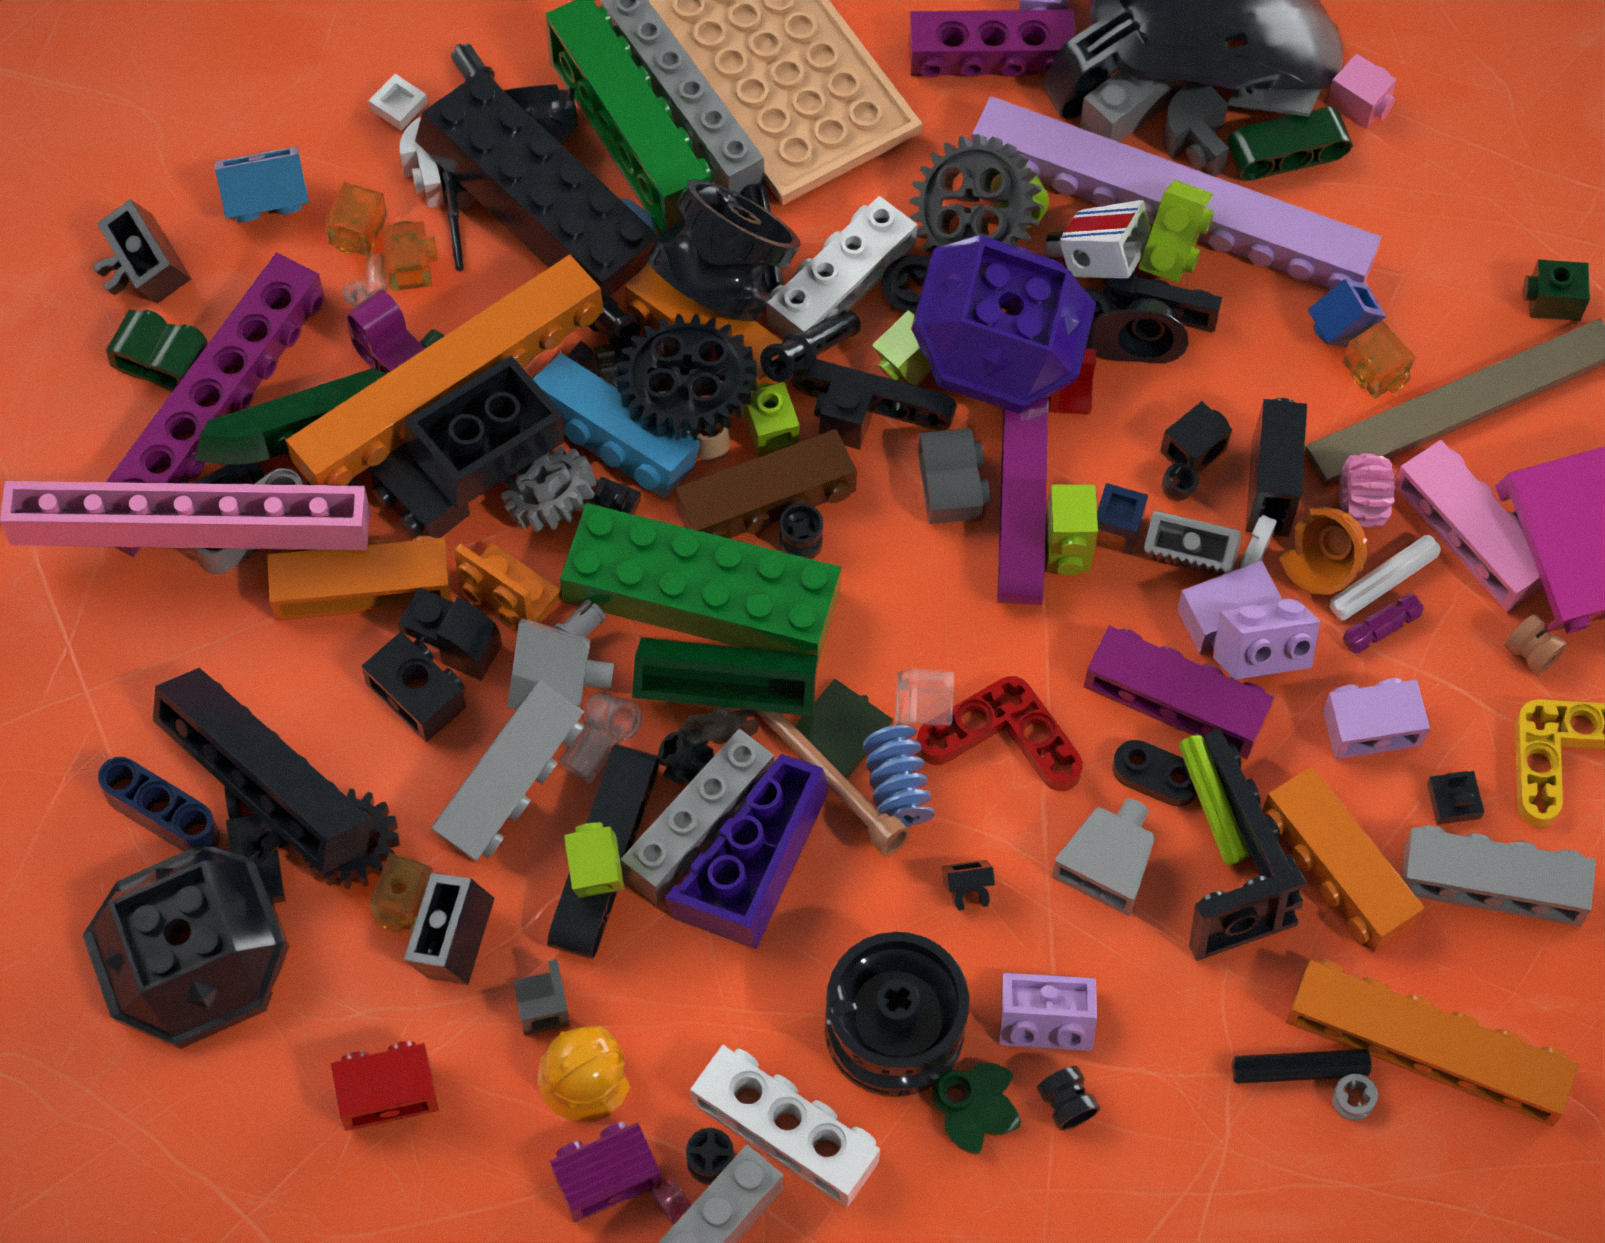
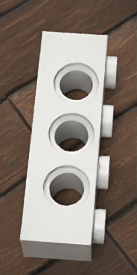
M722 1045L691 1087V1104L845 1208H848L879 1163L880 1149L875 1146L877 1141L865 1130L856 1126L851 1130L837 1121V1114L826 1104L818 1100L810 1103L798 1095L797 1087L785 1077L778 1074L771 1077L759 1069L758 1061L746 1051L737 1048L733 1052ZM750 1088L756 1090L761 1095V1098L753 1104H743L735 1096L739 1091ZM790 1114L795 1116L800 1121V1124L793 1130L785 1131L778 1128L774 1122L779 1116ZM828 1140L834 1142L840 1150L832 1157H823L815 1152L814 1146L820 1141Z

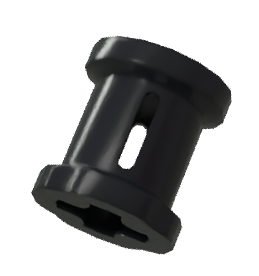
M603 296L604 312L599 314L598 318L588 325V328L605 334L608 337L609 343L614 348L619 350L632 345L631 337L633 335L639 336L642 326L641 320L634 314H625L618 308V303L612 297Z

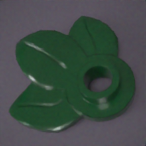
M980 1063L968 1072L950 1070L941 1074L936 1079L932 1090L933 1102L937 1109L945 1114L946 1134L960 1149L971 1154H979L984 1143L985 1134L1004 1135L1020 1127L1021 1120L1015 1106L1003 1094L1013 1078V1073L1010 1070L995 1063ZM957 1088L963 1092L964 1098L961 1101L954 1102L948 1098L947 1092L950 1089Z

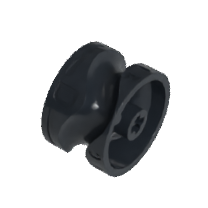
M699 179L690 180L676 203L685 221L677 223L659 234L654 242V246L647 255V260L655 272L666 282L699 304L734 319L756 321L771 298L770 291L762 282L764 273L773 266L787 268L801 245L800 240L784 222L750 199L712 182Z
M880 933L863 939L851 947L839 959L831 973L827 986L826 1044L831 1058L840 1072L858 1087L881 1096L902 1097L915 1095L934 1086L936 1079L941 1074L952 1070L959 1058L964 1042L970 996L967 981L961 967L952 955L939 944L913 933Z

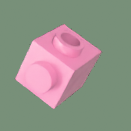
M1356 53L1333 78L1326 103L1336 107L1341 113L1367 129L1377 117L1383 119L1392 109L1396 100L1392 97L1397 79L1392 77L1383 67L1372 64Z

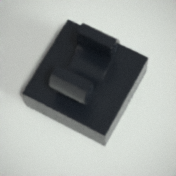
M600 477L593 491L595 494L594 498L589 499L588 503L634 515L641 501V492Z
M1474 771L1430 776L1427 786L1437 825L1482 818L1484 808Z
M986 859L941 866L943 884L949 892L953 891L952 900L959 911L964 910L963 897L971 890L978 892L979 903L982 907L989 905L990 896L985 886L995 885L993 866Z

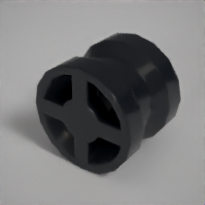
M704 1128L692 1135L686 1147L687 1168L691 1176L700 1183L710 1185L734 1159L733 1143L727 1134L719 1129Z

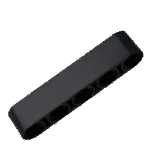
M615 744L606 764L586 824L602 823L603 828L611 827L617 837L621 859L634 845L655 783L660 760L658 755ZM569 871L550 927L547 946L593 960L598 951L618 891L579 898L572 890Z

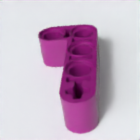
M382 289L346 315L351 342L358 354L372 369L389 373L426 349L406 330L404 316L400 307Z

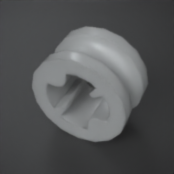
M1361 1074L1347 1075L1338 1082L1332 1096L1333 1106L1336 1112L1343 1118L1350 1121H1360L1367 1118L1373 1111L1378 1099L1377 1088L1366 1076ZM1354 1087L1361 1089L1364 1092L1362 1100L1367 1104L1362 1106L1361 1102H1358L1356 1107L1347 1103L1349 1095L1344 1090L1348 1088L1349 1092L1352 1093Z

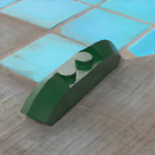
M371 368L209 420L201 432L195 460L222 465H244L264 461L279 455L290 454L286 439L387 373Z

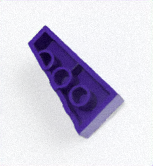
M784 754L777 758L745 798L746 803L733 819L729 818L721 827L719 837L705 854L700 853L690 866L691 871L679 886L675 884L666 895L665 899L673 919L757 949L829 793L822 767Z

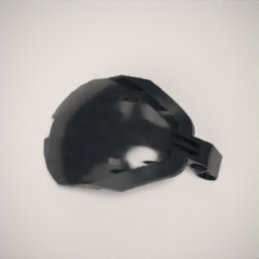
M1093 0L1090 9V21L1093 25L1063 45L1044 76L1042 84L1059 116L1067 120L1081 116L1084 97L1107 81L1118 69L1126 75L1135 78L1190 81L1232 90L1249 85H1255L1266 90L1286 88L1324 89L1332 84L1333 78L1342 68L1343 44L1338 27L1330 19L1320 0ZM1242 38L1245 42V45L1228 49L1226 44L1227 41Z

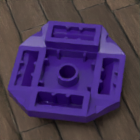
M977 235L934 249L929 259L911 330L922 353L932 367L930 371L938 387L1020 414L1034 406L1037 402L1054 395L1076 381L1080 373L1096 302L1077 282L1072 272L1067 270L1061 262L1029 252L1026 248H1018L982 235ZM1001 308L1008 310L1012 315L1004 313Z

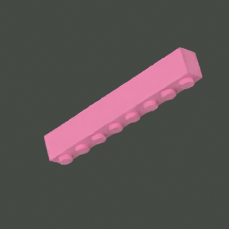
M5 481L0 522L10 545L367 550L370 508L365 486Z

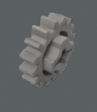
M558 447L554 454L549 455L547 453L515 473V479L504 481V485L508 490L501 494L506 504L504 507L513 522L517 521L522 529L532 525L535 532H539L544 524L547 523L552 530L556 529L560 520L564 519L569 523L573 521L571 513L574 510H584V499L594 498L595 494L591 489L592 486L597 484V480L593 475L594 471L586 457H580L576 449L566 453L563 447Z

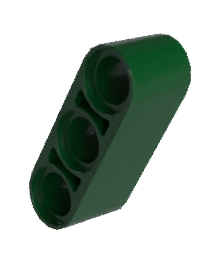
M1336 107L1312 110L1309 117L1290 115L1244 126L1231 133L1226 140L1239 176L1246 181L1333 162L1346 156L1353 148L1352 140Z

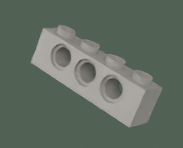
M739 728L620 859L623 880L654 905L658 906L675 884L677 885L690 871V866L700 853L705 854L719 837V830L729 818L733 819L746 803L745 798L773 765L774 754Z

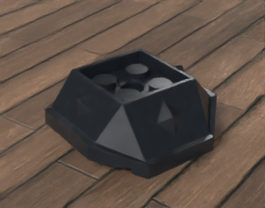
M201 844L116 882L83 933V938L111 1018L120 1024L181 1049L267 1011L273 994L271 990L281 971L289 943L258 863L252 862V858L247 859L242 855ZM191 929L189 939L184 944L175 946L177 936L181 932Z

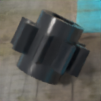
M680 728L678 732L668 734L662 741L658 751L659 764L667 767L663 776L679 785L684 781L690 783L714 757V749L706 745L710 737L694 728L689 732Z

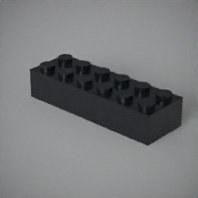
M482 70L422 112L415 142L548 268L566 256L571 255L600 286L603 297L613 294L637 275L648 263L647 255L659 235Z

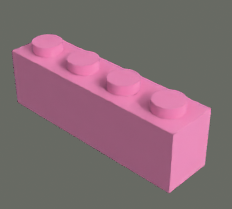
M1439 440L1401 466L1394 484L1395 489L1507 613L1544 588L1519 519L1513 513L1507 512L1497 502L1491 488L1485 482L1476 479L1466 468L1465 461L1458 452L1450 450L1442 440Z

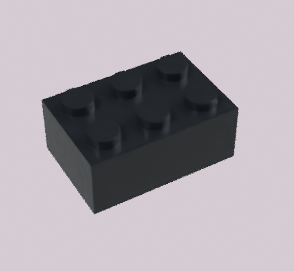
M511 355L404 420L405 449L458 510L563 444L564 414Z

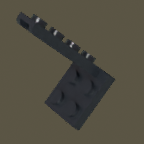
M1220 728L1207 734L1206 745L1247 850L1260 876L1250 879L1241 888L1227 893L1223 891L1212 892L1204 896L1198 903H1195L1189 947L1196 961L1297 926L1299 921L1295 911L1301 909L1303 903L1299 891L1306 887L1307 884L1299 867L1297 868L1293 857L1290 854L1285 855L1278 843L1280 837L1275 821L1271 816L1265 817L1259 805L1260 795L1256 784L1252 779L1246 780L1240 768L1242 763L1239 751L1233 742L1227 743Z

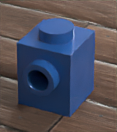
M1346 278L1308 309L1315 322L1313 325L1314 331L1323 342L1348 348L1387 317L1366 283Z

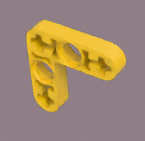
M1537 699L1525 703L1521 708L1515 722L1517 808L1519 816L1528 825L1536 828L1547 827L1555 821L1562 809L1561 747L1605 749V735L1602 734L1605 724V703ZM1532 715H1539L1540 722L1545 723L1542 730L1536 729L1535 723L1530 721ZM1559 715L1562 716L1560 732L1557 731L1559 723H1555ZM1574 716L1587 717L1593 723L1594 732L1585 735L1576 732L1571 726V718ZM1531 754L1545 756L1550 762V770L1545 773L1533 771L1528 766L1527 757ZM1545 785L1542 790V803L1548 806L1545 813L1538 812L1537 805L1532 804L1538 792L1537 786Z

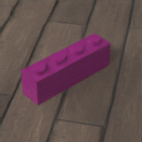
M1110 625L1087 669L1084 688L1188 734L1201 735L1205 741L1210 731L1220 728L1227 743L1233 742L1240 756L1245 759L1249 758L1274 700L1273 696L1266 694L1265 690L1256 684L1236 681L1225 676L1215 666L1208 664L1199 665L1184 658L1179 651L1171 647H1158L1144 641L1139 634L1132 630H1119Z

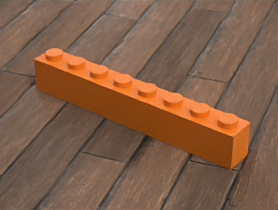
M571 255L566 256L286 439L292 463L311 485L347 486L353 477L370 466L379 465L387 458L389 453L405 443L404 420L512 355L520 366L525 368L531 359L547 349L557 347L566 336L581 326L585 327L592 324L599 314L604 312L600 286Z

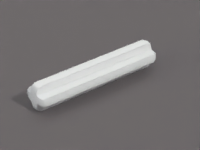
M1424 535L1335 595L1329 604L1331 611L1339 620L1348 619L1436 559L1441 551L1439 543L1431 535Z

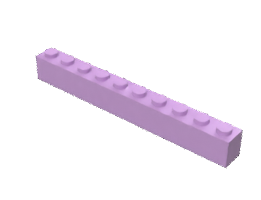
M990 96L972 133V144L975 135L980 134L987 138V142L993 136L1002 140L1003 146L1009 143L1017 147L1015 155L1022 154L1029 159L1025 167L1036 170L1043 184L1055 188L1062 194L1081 197L1092 201L1099 207L1144 200L1149 222L1154 224L1164 191L1174 179L1214 193L1209 209L1214 211L1213 219L1206 235L1200 233L1199 241L1210 244L1216 250L1235 253L1250 259L1257 265L1279 269L1289 273L1296 279L1309 280L1328 287L1330 290L1344 278L1365 283L1382 238L1373 233Z

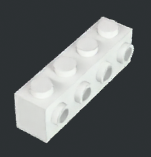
M878 196L869 206H861L853 215L850 224L841 233L838 231L834 232L826 240L822 251L813 259L807 258L797 268L795 276L785 286L779 285L770 293L771 298L767 303V325L785 338L792 332L806 333L838 315L843 310H846L847 313L882 280L886 268L893 261L907 256L916 247L917 224L881 196Z

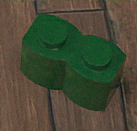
M129 310L108 345L106 353L110 366L116 370L138 379L149 380L157 386L173 392L208 343L203 333L191 325L184 324L178 326L167 324L162 316L150 310H144L143 312Z

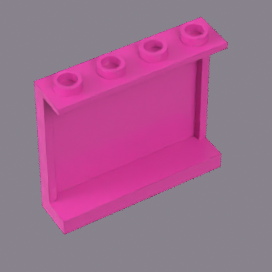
M1605 446L1508 473L1495 487L1501 502L1512 499L1555 617V620L1546 626L1548 632L1564 628L1566 634H1571L1592 626L1590 620L1601 617L1605 618Z

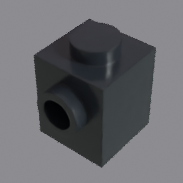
M833 377L828 392H820L814 410V416L820 417L819 435L837 429L845 446L860 450L873 415L874 389Z

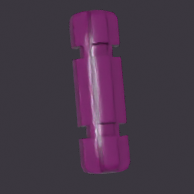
M1409 593L1398 599V604L1391 603L1364 619V624L1357 623L1347 629L1343 636L1346 646H1348L1352 653H1360L1370 647V642L1377 643L1404 627V622L1410 623L1419 618L1424 607L1417 596Z

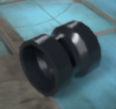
M799 503L789 506L780 518V548L785 553L809 559L815 558L820 553L823 545V517L819 510L812 505Z
M1070 1066L1059 1070L1045 1078L1037 1086L1043 1101L1050 1103L1054 1108L1052 1118L1060 1131L1074 1128L1086 1122L1100 1111V1106L1095 1096L1085 1092L1083 1086L1085 1078L1078 1066Z

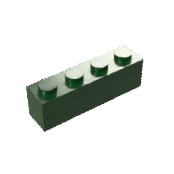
M641 638L635 654L632 698L812 716L819 656Z

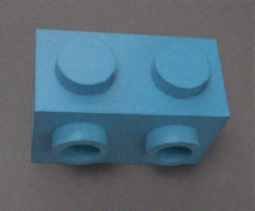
M298 146L215 162V172L226 219L235 217L236 222L252 221L261 217L260 212L275 209L277 214H289L300 211L302 209L301 204L309 203Z

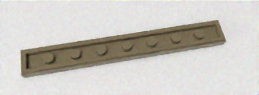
M1601 318L1307 444L1304 454L1324 486L1335 483L1341 478L1342 466L1350 455L1367 453L1390 459L1604 366L1605 324Z

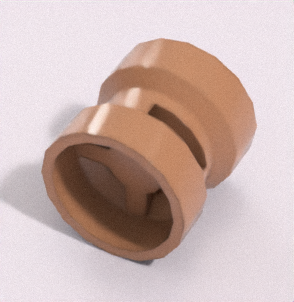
M1532 614L1514 630L1504 646L1512 654L1522 655L1527 660V667L1539 676L1556 662L1567 648L1568 643L1558 634L1551 635L1545 630V623L1536 614Z

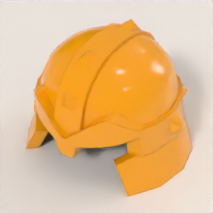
M602 1026L577 1027L566 1032L560 1031V1035L551 1042L545 1054L540 1057L541 1062L538 1066L537 1084L542 1099L555 1114L571 1121L592 1122L609 1116L623 1103L631 1087L626 1076L623 1075L625 1062L623 1051L615 1038Z

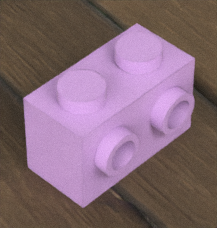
M1283 599L1278 603L1259 606L1243 605L1239 609L1220 611L1213 658L1234 680L1312 668L1320 621L1299 600Z

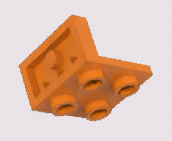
M460 543L454 549L456 570L462 594L475 605L480 606L483 603L495 611L496 617L510 629H516L521 618L541 623L562 598V591L559 587L494 543H491L481 556Z

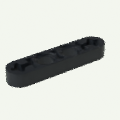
M816 359L815 363L806 370H795L791 379L795 389L818 398L821 391L828 392L833 377L873 388V413L934 430L949 429L957 409L956 402L943 393Z

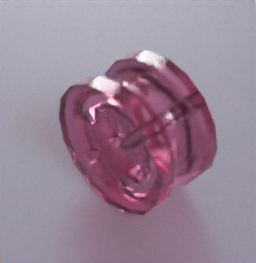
M666 1177L663 1180V1187L660 1189L653 1187L649 1190V1195L666 1220L674 1226L679 1220L678 1217L685 1213L692 1205L675 1181L670 1177Z

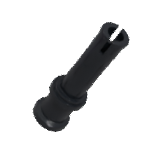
M843 310L838 315L806 333L792 332L784 338L781 344H771L763 349L760 355L762 370L772 381H787L793 376L795 370H806L815 363L817 355L859 333L861 329L859 317L851 310L847 311V313L846 310ZM778 355V358L772 361V358Z

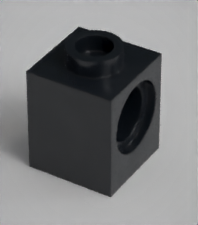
M1201 401L1165 430L1160 452L1173 464H1187L1198 474L1227 450L1232 428L1219 411L1211 410Z

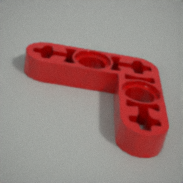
M1007 676L999 679L927 721L920 727L917 734V741L921 744V751L918 752L919 757L931 765H942L1006 729L1042 781L1049 788L1055 791H1067L1073 789L1081 778L1083 761L1080 754L1031 686L1024 679L1017 676ZM1008 691L1011 696L1019 694V705L1015 706L1011 701L1006 702L999 707L997 715L999 718H996L993 708L1003 702L1004 693ZM977 711L985 716L987 724L981 729L971 730L963 724L961 719L967 712ZM950 723H953L955 733L945 739L944 749L940 750L937 745L928 747L931 735H934L938 740L950 734ZM1039 724L1048 730L1049 738L1044 742L1034 743L1025 737L1024 730L1029 725ZM1055 745L1058 746L1055 747L1054 757L1059 764L1064 766L1069 763L1071 765L1068 776L1061 771L1053 773L1055 761L1049 751Z

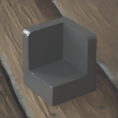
M558 960L548 961L550 973L517 979L514 982L524 1035L570 1026Z

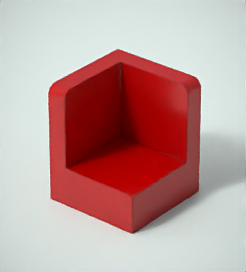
M1085 348L1078 378L1070 386L1049 396L1048 412L1083 415L1091 413L1096 349Z

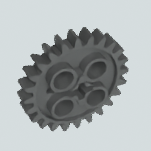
M976 134L973 144L969 138L960 136L958 148L948 142L944 143L946 154L944 157L933 152L930 154L935 164L932 169L925 166L919 168L926 176L924 182L916 181L912 184L921 191L919 197L909 199V203L919 206L920 210L911 215L910 219L914 222L922 223V226L917 229L916 237L928 238L923 246L925 251L932 253L935 248L977 235H982L1018 248L1017 242L1019 239L1031 242L1032 238L1025 230L1027 226H1039L1040 222L1031 217V211L1042 209L1043 205L1033 201L1032 196L1041 192L1042 187L1029 183L1038 173L1031 168H1024L1029 159L1022 154L1015 155L1017 147L1009 143L1003 146L1002 140L993 136L987 142L986 137ZM962 173V186L954 192L953 181L957 175ZM1001 174L1002 185L993 193L991 189L992 180L995 176ZM981 198L991 203L1009 201L1007 208L974 205L970 209L962 205H942L945 199L978 202ZM958 215L960 218L959 227L951 234L949 230L950 221ZM998 216V228L990 235L988 224L993 217Z

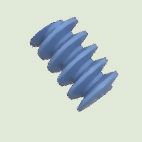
M896 725L882 728L869 735L863 742V751L868 756L866 767L871 773L869 782L870 786L874 789L873 802L878 806L876 809L881 814L898 817L905 826H912L931 820L935 812L931 807H920L931 800V793L925 790H917L928 783L926 775L915 773L924 768V760L920 757H911L921 751V744L918 741L908 740L918 731L914 727Z

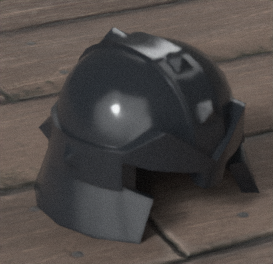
M557 84L504 90L562 146L570 138L575 127L579 126L574 101L576 88L558 90Z

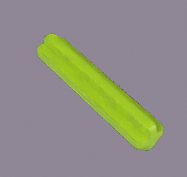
M1193 735L1179 742V749L1223 862L1226 865H1235L1249 858V852L1204 737Z

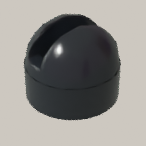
M1175 463L1169 466L1163 475L1161 488L1163 493L1171 500L1176 502L1186 500L1192 496L1198 487L1199 477L1191 466L1184 463Z

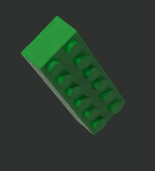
M574 0L545 13L550 63L567 89L576 88L575 102L644 209L653 216L658 231L661 233L667 228L685 221L676 206L679 197L690 180L712 181L711 170L702 157L697 159L693 153L692 143L686 130L683 127L677 128L672 121V113L664 97L660 96L657 98L653 92L652 83L643 66L637 67L632 60V52L626 39L623 36H616L607 10L603 6L597 7L594 0Z
M586 503L560 577L564 603L580 607L581 603L587 599L592 604H597L607 614L741 648L818 655L819 663L841 589L842 567Z

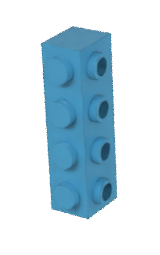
M561 352L533 378L535 383L564 414V435L573 443L583 446L600 457L607 465L617 468L636 480L643 488L651 490L665 499L694 470L701 441L693 440L691 435L685 431L679 441L675 440L674 430L668 429L662 437H659L656 424L646 430L642 429L641 417L633 420L630 418L629 407L622 406L621 396L616 387Z

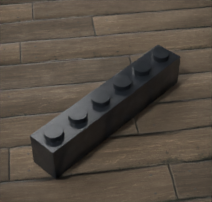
M200 667L155 686L153 722L322 874L367 852L371 818L361 807L354 804L338 790L333 782L328 781L303 756L297 754L280 739L275 731L270 730L246 706L239 703L219 682L214 681Z

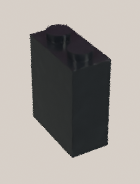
M1288 398L1263 399L1252 439L1245 532H1253L1259 517L1264 515L1277 521L1273 535L1289 537L1302 495L1307 419L1306 403H1297Z

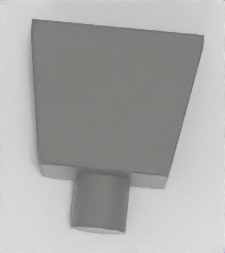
M521 618L518 626L507 707L518 708L538 680L545 682L576 706H581L584 686L611 690L614 663L588 660L590 639Z
M1130 798L1124 800L1117 815L1104 808H1096L1058 854L1051 877L1130 916L1155 839V835L1152 832L1142 828L1149 814L1148 808L1139 801Z

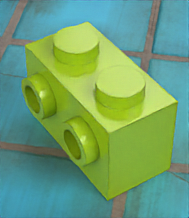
M1174 179L1164 191L1138 269L1176 283L1181 280L1186 272L1193 273L1201 253L1200 249L1195 248L1200 233L1206 235L1213 219L1214 211L1209 209L1214 193Z

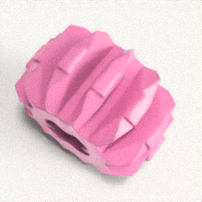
M1360 453V455H1350L1342 466L1338 492L1340 499L1339 509L1350 513L1361 527L1373 528V526H1383L1392 514L1391 507L1395 502L1394 490L1396 487L1394 486L1395 473L1392 470L1390 460L1383 456Z

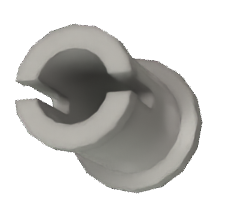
M585 599L581 606L563 624L557 623L554 628L586 638L606 618L604 612L597 604H592L590 600Z

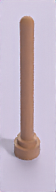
M756 711L804 762L824 769L828 787L869 827L870 842L882 855L889 856L905 844L910 835V830L896 816L890 817L888 814H881L782 713Z

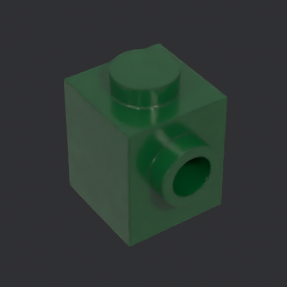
M1538 259L1532 275H1526L1523 285L1524 301H1530V317L1581 321L1590 300L1589 263Z

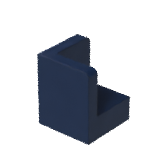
M1108 483L1105 485L1097 510L1098 530L1126 537L1124 548L1126 553H1133L1143 521L1148 495Z

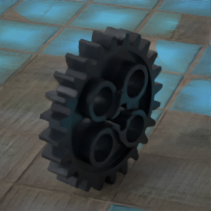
M677 314L675 324L669 325L664 318H660V329L657 331L648 325L644 326L645 339L634 335L631 337L632 349H622L623 362L617 363L618 377L616 379L622 406L629 407V414L632 420L641 417L642 429L646 430L656 424L659 437H662L668 429L674 430L675 440L679 441L684 431H690L693 440H697L700 429L705 428L708 434L715 436V424L719 423L727 429L731 428L730 415L742 418L744 416L743 405H752V391H757V363L753 360L752 347L744 346V336L739 334L732 337V327L730 324L718 330L715 317H712L704 325L700 324L699 314H695L690 323H685L681 314Z

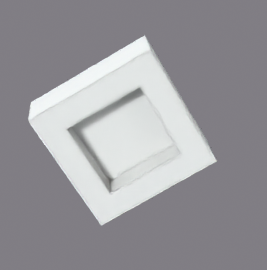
M394 74L369 100L372 112L401 131L428 104L427 94L397 74Z

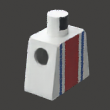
M1144 200L1080 210L1075 214L1065 231L1048 233L1046 237V250L1049 257H1064L1067 268L1074 277L1129 278L1144 253L1151 232Z

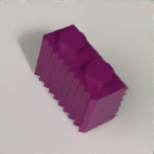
M626 1122L610 1125L600 1132V1139L583 1145L582 1141L569 1143L557 1150V1158L550 1160L552 1174L573 1222H579L584 1218H588L593 1214H597L600 1211L615 1206L617 1203H622L626 1199H631L635 1195H640L644 1191H649L662 1184L660 1169L638 1122L628 1127Z

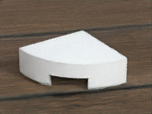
M1264 515L1259 517L1252 532L1253 537L1242 556L1239 565L1241 568L1262 560L1271 541L1276 520Z

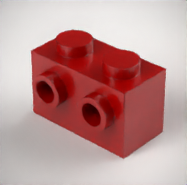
M413 1041L398 1042L389 1046L388 1051L371 1055L365 1051L352 1052L344 1055L341 1061L330 1063L339 1114L345 1131L439 1111L425 1043L416 1045Z

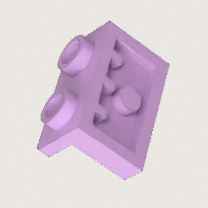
M1003 973L1001 1045L1081 1051L1093 1050L1097 1023L1096 978Z

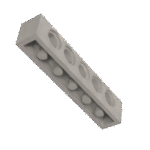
M600 0L601 6L607 10L611 18L612 29L616 36H623L626 39L632 52V60L637 67L643 66L647 71L652 83V90L657 98L662 96L668 103L672 113V121L677 128L683 127L686 130L692 143L693 153L697 159L702 157L707 162L712 173L713 183L728 188L742 196H745V187L747 185L764 184V157L648 0Z

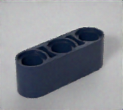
M114 757L107 760L101 766L98 772V781L109 805L183 852L201 844L217 847L220 841V833L211 810L205 804L129 758ZM122 779L132 780L131 784L124 789H113L114 785ZM157 802H169L168 806L160 812L149 811ZM195 824L206 825L205 829L197 835L186 834L187 830Z

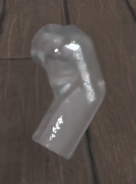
M372 253L366 256V278L361 282L354 280L353 286L350 283L345 286L344 298L352 307L356 308L381 289L387 290V263L385 255Z

